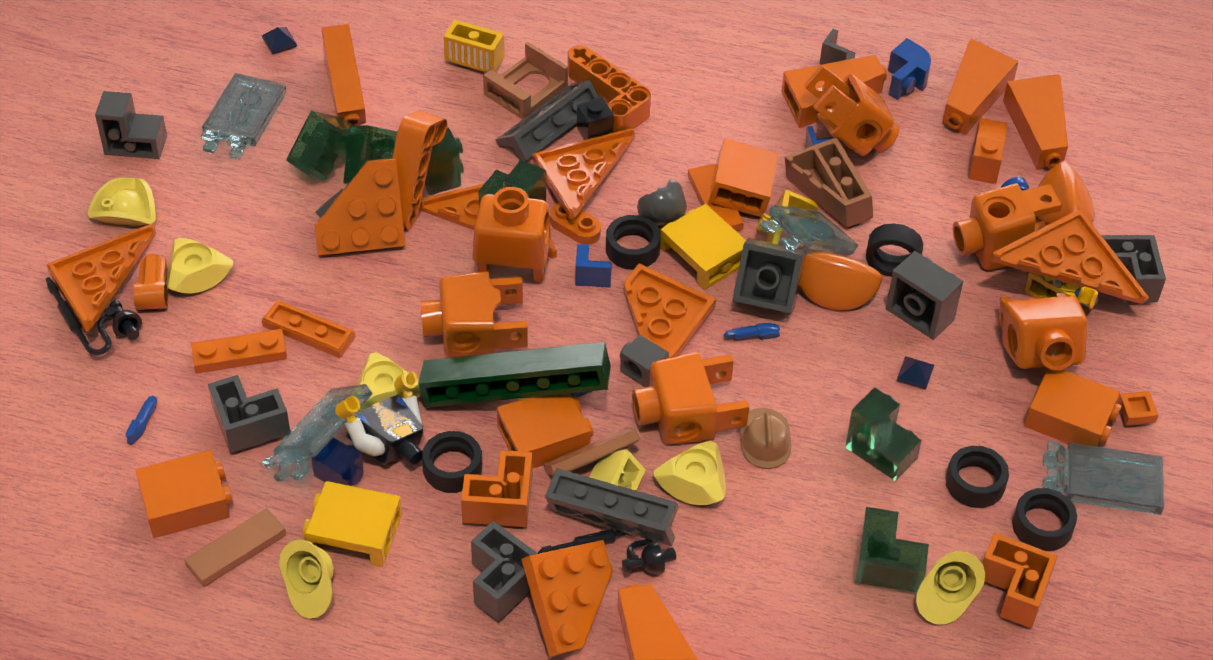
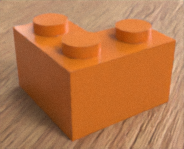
M500 450L497 476L465 474L461 497L462 523L489 525L492 521H495L501 526L527 527L533 477L532 452Z
M994 532L982 563L985 571V582L1008 590L1000 617L1032 629L1058 555Z

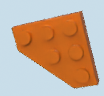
M396 158L366 161L325 214L316 222L315 235L318 255L405 246Z
M640 263L624 281V293L638 335H642L669 352V358L676 357L681 353L716 304L715 298Z
M604 540L530 555L521 559L549 657L576 651L583 648L613 572Z

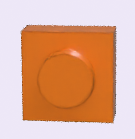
M1150 391L1119 395L1117 403L1122 405L1120 411L1126 426L1156 423L1159 415Z

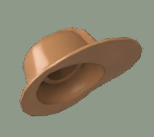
M758 408L749 411L747 426L740 427L741 447L745 458L749 463L758 468H778L787 461L791 453V436L787 419L773 409Z

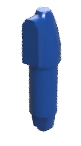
M760 323L754 326L733 328L726 331L724 337L734 340L758 337L760 340L777 338L780 336V327L777 324Z
M155 396L148 397L136 419L132 420L125 433L129 445L134 444L143 435L146 425L156 408L157 398Z

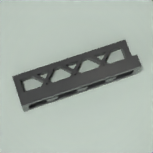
M590 80L572 83L495 140L499 147L512 145L520 161H526L534 153L540 151L577 123V104L599 98Z
M556 468L545 495L553 512L665 545H673L675 536L671 526L679 508L677 502Z

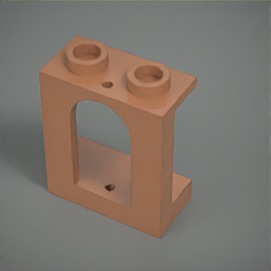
M529 42L525 43V57L503 74L499 75L491 69L483 74L484 95L522 120L568 87V67ZM530 74L544 75L548 78L549 83L533 97L516 86L518 82Z

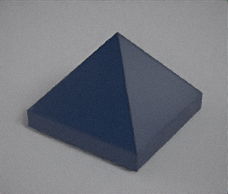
M277 27L262 35V39L272 54L297 47V43L287 27Z
M905 356L897 381L926 390L934 364Z

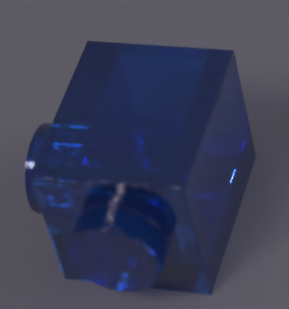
M334 437L316 455L311 457L314 476L323 482L329 481L352 486L358 484L363 477L364 469L360 451L353 445H346Z

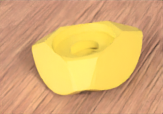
M133 177L115 178L104 184L94 195L88 209V216L108 224L136 227L152 224L156 219V211L151 188L144 179Z
M175 239L169 257L166 277L167 287L173 291L189 294L206 291L226 277L233 266V260L219 251L192 239Z
M377 352L370 353L363 366L353 395L355 397L370 396L359 410L397 394L404 398L403 393L398 392L394 387V382L398 376L403 374L407 383L406 376L409 373L389 358ZM418 384L412 389L413 396L416 395L417 398L421 395Z
M711 440L695 445L654 470V477L661 487L671 496L682 502L692 505H709L719 502L725 497L726 482L723 463L717 443Z

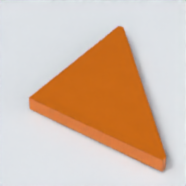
M633 128L533 154L535 166L569 219L576 217L635 139V132Z
M518 174L421 199L419 210L474 230L482 196L486 194L495 195L500 189L506 187H516L525 191L530 199L532 197L522 175ZM551 239L547 257L557 258V250Z
M1081 209L993 252L989 257L992 262L1076 286L1089 287L1097 292L1139 304L1145 303L1149 298Z
M153 223L46 264L49 274L85 332L91 330L156 235Z

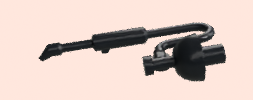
M50 277L46 278L47 288L58 302V310L70 330L76 332L89 354L102 355L111 348V339L103 327L106 321L112 320V329L118 337H128L130 340H134L139 336L138 330L141 328L142 319L134 311L122 310L120 301L115 300L104 310L105 316L100 318L97 323L98 331L106 344L101 349H93L81 330L82 325L67 301H64L58 292L57 285Z
M608 529L575 537L572 542L541 547L538 554L604 540V543L614 542L616 537L629 534ZM648 539L632 542L627 547V559L622 560V567L625 573L630 572L632 568L643 566L649 573L663 574L665 563L676 560V552L673 547L661 550L659 544L655 541ZM646 546L641 553V558L633 551L637 547Z

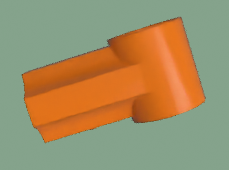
M146 254V257L140 260L138 283L134 284V304L136 310L167 309L166 259L159 257L157 254Z

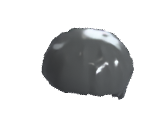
M669 180L666 187H658L651 194L641 197L637 205L639 215L649 218L658 227L665 226L683 217L687 208L683 189L680 183L674 180Z

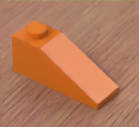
M980 118L968 179L992 184L997 183L1005 146L1006 122Z

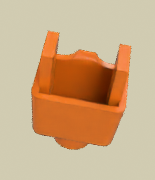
M822 64L804 84V87L809 92L819 98L814 105L815 110L819 112L817 114L819 120L826 126L832 136L838 138L839 141L857 154L865 156L872 149L882 153L890 148L897 139L899 126L894 123V118L883 98L852 73L842 80ZM824 81V85L821 88L815 87L817 82Z
M1015 183L977 194L972 199L970 218L953 223V238L957 250L962 256L975 253L985 270L1010 267L992 262L989 257L993 252L1045 227V222L1036 223L1035 217L1061 211L1062 204L1051 184L1022 191L1020 186Z
M506 187L500 189L495 195L486 194L482 196L474 227L472 254L473 261L478 263V272L488 271L490 264L533 269V281L542 282L551 240L547 202L540 199H530L525 191L516 187Z
M489 271L445 276L440 279L439 283L440 300L421 301L423 337L443 336L444 352L449 358L495 353V349L528 347L527 320L498 323L493 321V312L499 305L523 303L522 277L489 279Z
M1056 293V297L1010 300L1009 297H1000L999 325L1003 331L1002 345L1019 368L1047 367L1050 370H1062L1070 365H1079L1084 362L1088 322L1075 296Z
M694 352L653 362L650 367L649 386L632 390L633 408L638 425L658 423L662 440L669 445L714 440L715 431L747 426L749 414L747 400L716 405L710 384L732 380L734 363L732 355L701 359L700 353Z

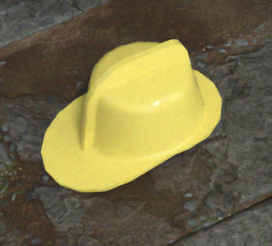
M302 539L291 541L283 548L279 562L290 602L300 616L308 619L318 618L327 611L331 604L333 594L331 579L334 572L332 559L327 552L309 541Z
M955 551L946 554L934 563L930 572L921 582L916 595L919 613L925 620L933 624L946 625L956 621L965 612L985 582L984 567L979 559L968 552Z

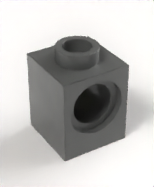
M639 335L632 343L628 342L620 352V372L643 387H648L651 364L655 361L669 358V352Z

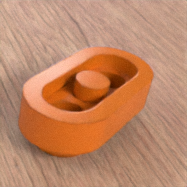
M560 203L551 208L550 224L554 229L584 245L594 244L600 239L601 223L595 217L580 210L574 219H569Z

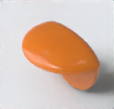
M1061 161L1043 177L1038 185L1040 187L1051 184L1062 204L1061 211L1037 216V219L1049 225L1081 209L1093 224L1095 218L1094 205L1085 183L1067 161Z
M814 251L806 252L799 285L805 295L817 305L830 310L844 311L867 303L878 291L883 277L877 270L860 261L837 254Z

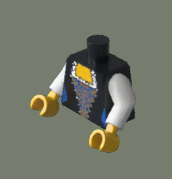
M414 372L407 374V383L403 374L398 376L394 382V387L398 392L403 393L404 398L397 394L360 411V402L353 395L336 405V414L340 418H346L347 420L345 423L348 430L346 436L353 442L354 447L361 452L370 454L382 464H388L402 457L410 466H413L422 459L423 451L418 446L424 430L417 397L412 394V389L418 384V377Z

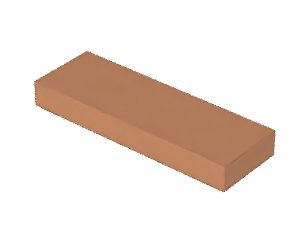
M627 427L543 465L546 473L554 476L556 468L570 472L639 442L640 436L637 429Z
M266 508L185 558V565L202 586L205 587L286 536V529Z

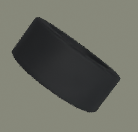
M640 215L619 217L611 222L606 230V254L610 261L624 269L634 270L639 263L648 267L660 255L661 232L657 224L649 218ZM638 235L648 240L650 244L640 249H627L620 246L616 241L624 236Z
M895 223L883 224L870 233L865 257L869 266L882 275L892 277L893 270L914 251L922 255L924 243L921 236L914 229L906 225ZM895 245L906 249L910 253L895 256L883 252L880 247Z
M461 431L442 432L429 439L423 448V474L426 481L437 490L448 493L461 492L463 490L465 474L482 475V450L479 443L469 434ZM452 451L466 454L471 458V463L463 470L445 472L434 466V460L441 454Z
M973 445L961 448L953 454L946 473V487L951 496L967 506L984 508L994 505L1002 498L1009 478L1008 465L1004 458L993 449ZM968 466H978L993 474L996 482L987 487H976L964 481L959 475V470Z
M1035 488L1025 492L1019 498L1012 524L1014 533L1021 542L1044 551H1055L1064 547L1071 540L1078 516L1074 504L1061 492L1049 488ZM1032 509L1052 511L1063 521V527L1055 531L1039 529L1029 522L1026 512Z

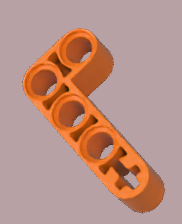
M576 45L568 50V77L576 83L587 80L591 81L599 98H604L614 114L613 133L630 128L635 129L649 118L651 92L647 87L586 46Z
M421 110L408 114L402 119L392 157L396 158L403 227L407 230L413 227L418 217L432 147L443 140L448 125L447 119Z

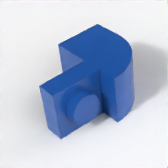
M908 38L894 48L890 55L888 72L893 75L889 95L896 100L901 98L906 92L910 93L914 87L923 91L927 86L931 57L922 46Z

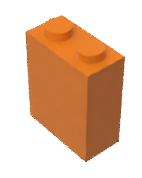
M724 138L717 157L708 202L761 217L765 213L771 198L778 153Z
M1048 368L1029 407L1024 427L1070 445L1076 444L1098 448L1100 443L1106 445L1112 427L1108 426L1109 421L1116 422L1122 405L1117 404V400L1121 391L1063 369L1050 370Z
M571 393L528 397L496 407L497 427L508 450L532 452L533 469L590 444V437L594 435L590 420L588 418L584 419L581 414V405L577 396H572Z
M212 449L135 469L153 538L230 518L227 506L233 504L229 485L222 486L221 480L226 479L221 460H214Z

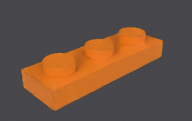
M282 329L191 343L195 374L287 359Z

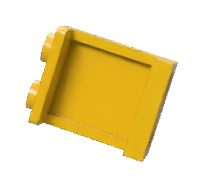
M706 203L697 209L690 210L685 216L666 224L661 229L660 248L663 251L672 248L697 271V284L703 290L708 289L739 270L743 245L746 240Z
M326 481L322 492H317L313 501L314 512L311 519L307 518L304 523L303 538H306V541L311 542L316 547L320 543L370 554L371 565L384 567L402 517L401 497Z

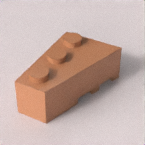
M835 137L785 156L787 179L845 227L848 228L873 218L872 195L838 138Z

